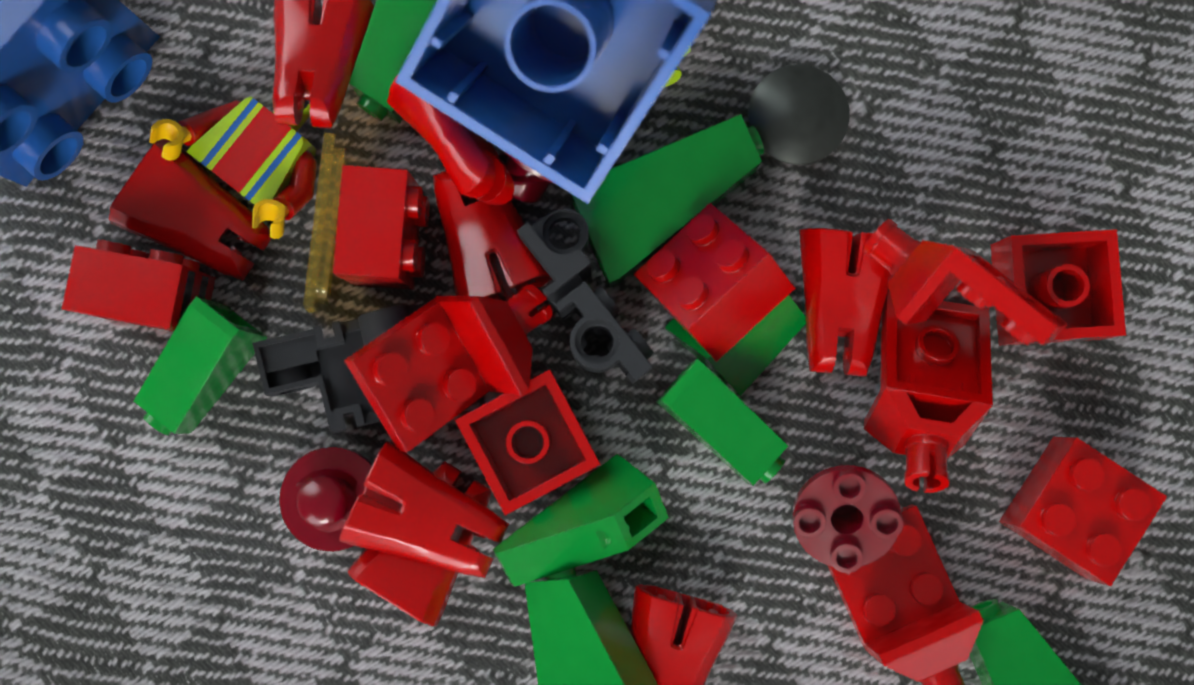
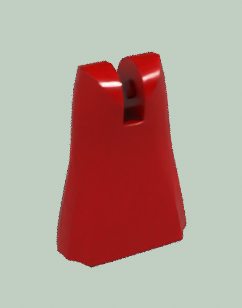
M274 0L275 72L272 102L275 122L281 125L298 126L302 120L305 100H310V120L312 126L331 129L341 110L374 9L371 0H323V7L320 0Z
M397 75L390 86L387 103L434 149L460 194L496 206L504 205L512 200L515 190L512 176L497 154L493 144L396 83Z
M161 139L159 142L152 144L110 205L108 219L111 224L184 254L223 274L245 280L255 263L244 257L233 245L229 247L221 242V239L229 229L239 235L237 239L248 244L251 243L264 251L272 240L270 229L263 222L256 229L252 228V211L222 187L183 148L176 160L169 161L162 157L163 146L171 141Z
M446 170L433 175L434 192L445 233L456 296H481L507 301L527 284L540 288L552 281V278L518 235L517 230L525 222L512 200L498 206L482 201L466 205L463 194H460Z
M828 228L800 229V250L806 309V347L810 372L832 373L837 355L838 336L845 338L843 351L844 374L859 377L867 376L873 360L880 321L889 291L887 283L893 277L883 265L862 251L873 233L862 232L853 235L852 231Z
M386 441L366 478L363 494L358 496L344 524L339 540L365 549L421 561L453 572L486 578L494 558L480 552L479 549L470 543L466 546L458 542L463 529L466 528L474 532L473 536L484 539L488 538L501 543L510 524L488 507L461 492L403 451H398L395 445Z
M444 461L433 473L455 487L462 471ZM474 480L465 494L487 507L492 490ZM464 528L458 542L468 546L474 538V532ZM365 549L348 569V575L357 583L416 620L433 627L438 626L458 575L457 572L428 563L370 549Z
M639 584L635 587L631 635L658 685H704L738 615L733 610L715 602L650 584Z

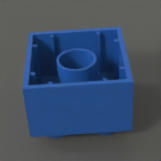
M0 0V176L27 187L34 178L42 181L48 180L70 166L80 153L84 142L83 135L78 131L79 127L104 99L111 103L122 101L132 95L143 84L152 68V57L147 51L160 36L119 0Z
M438 0L395 82L588 204L710 17L716 0Z

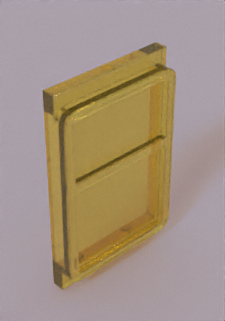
M325 132L303 301L305 310L310 314H318L319 304L329 305L342 165H346L345 148L336 147V135Z

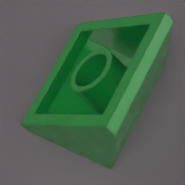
M788 295L717 362L674 318L664 329L736 394L741 396L806 324V316Z

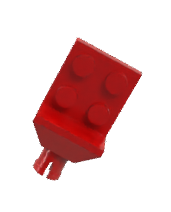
M891 219L883 222L863 247L862 251L866 255L877 260L893 276L887 284L896 317L905 325L927 321L957 284L956 290L977 307L983 309L985 306L988 308L993 306L1004 314L1006 318L1001 325L1026 345H1029L1031 342L1035 343V341L1045 345L1053 341L1067 325L1065 321L972 249L926 240L920 242L897 227L898 225Z
M527 284L507 301L481 296H437L344 360L398 451L408 453L489 391L523 395L529 390L533 348L526 336L540 324L549 321L553 315L550 305H545L540 310L535 308L547 300L537 287Z
M888 292L882 313L880 391L864 419V430L892 453L906 455L904 483L909 489L918 491L920 488V477H924V493L939 492L949 486L947 459L965 446L993 406L989 308L984 307L981 309L977 306L943 301L927 321L905 325L896 317L891 295Z
M911 504L901 509L903 520L901 533L889 551L878 560L861 566L858 570L850 573L839 572L834 567L827 566L865 651L883 666L917 682H921L922 685H965L958 669V664L968 660L983 624V619L978 610L959 601L918 507Z

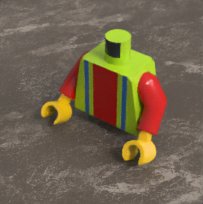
M250 96L243 101L235 100L181 120L178 123L170 119H161L156 121L151 127L149 143L152 144L161 139L171 141L163 146L162 157L169 161L176 160L181 154L183 143L191 146L187 153L254 204L252 228L256 229L263 221H273L270 226V237L273 239H279L283 236L285 220L292 219L314 196L317 161L314 156L317 149L298 133L299 129L310 117V103L306 100L302 120L298 126L281 125L275 122L274 111L271 112Z

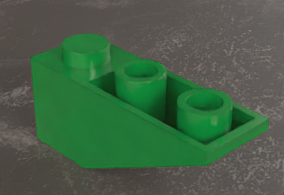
M616 454L493 548V551L510 583L516 587L628 551L669 517L655 482L619 454Z

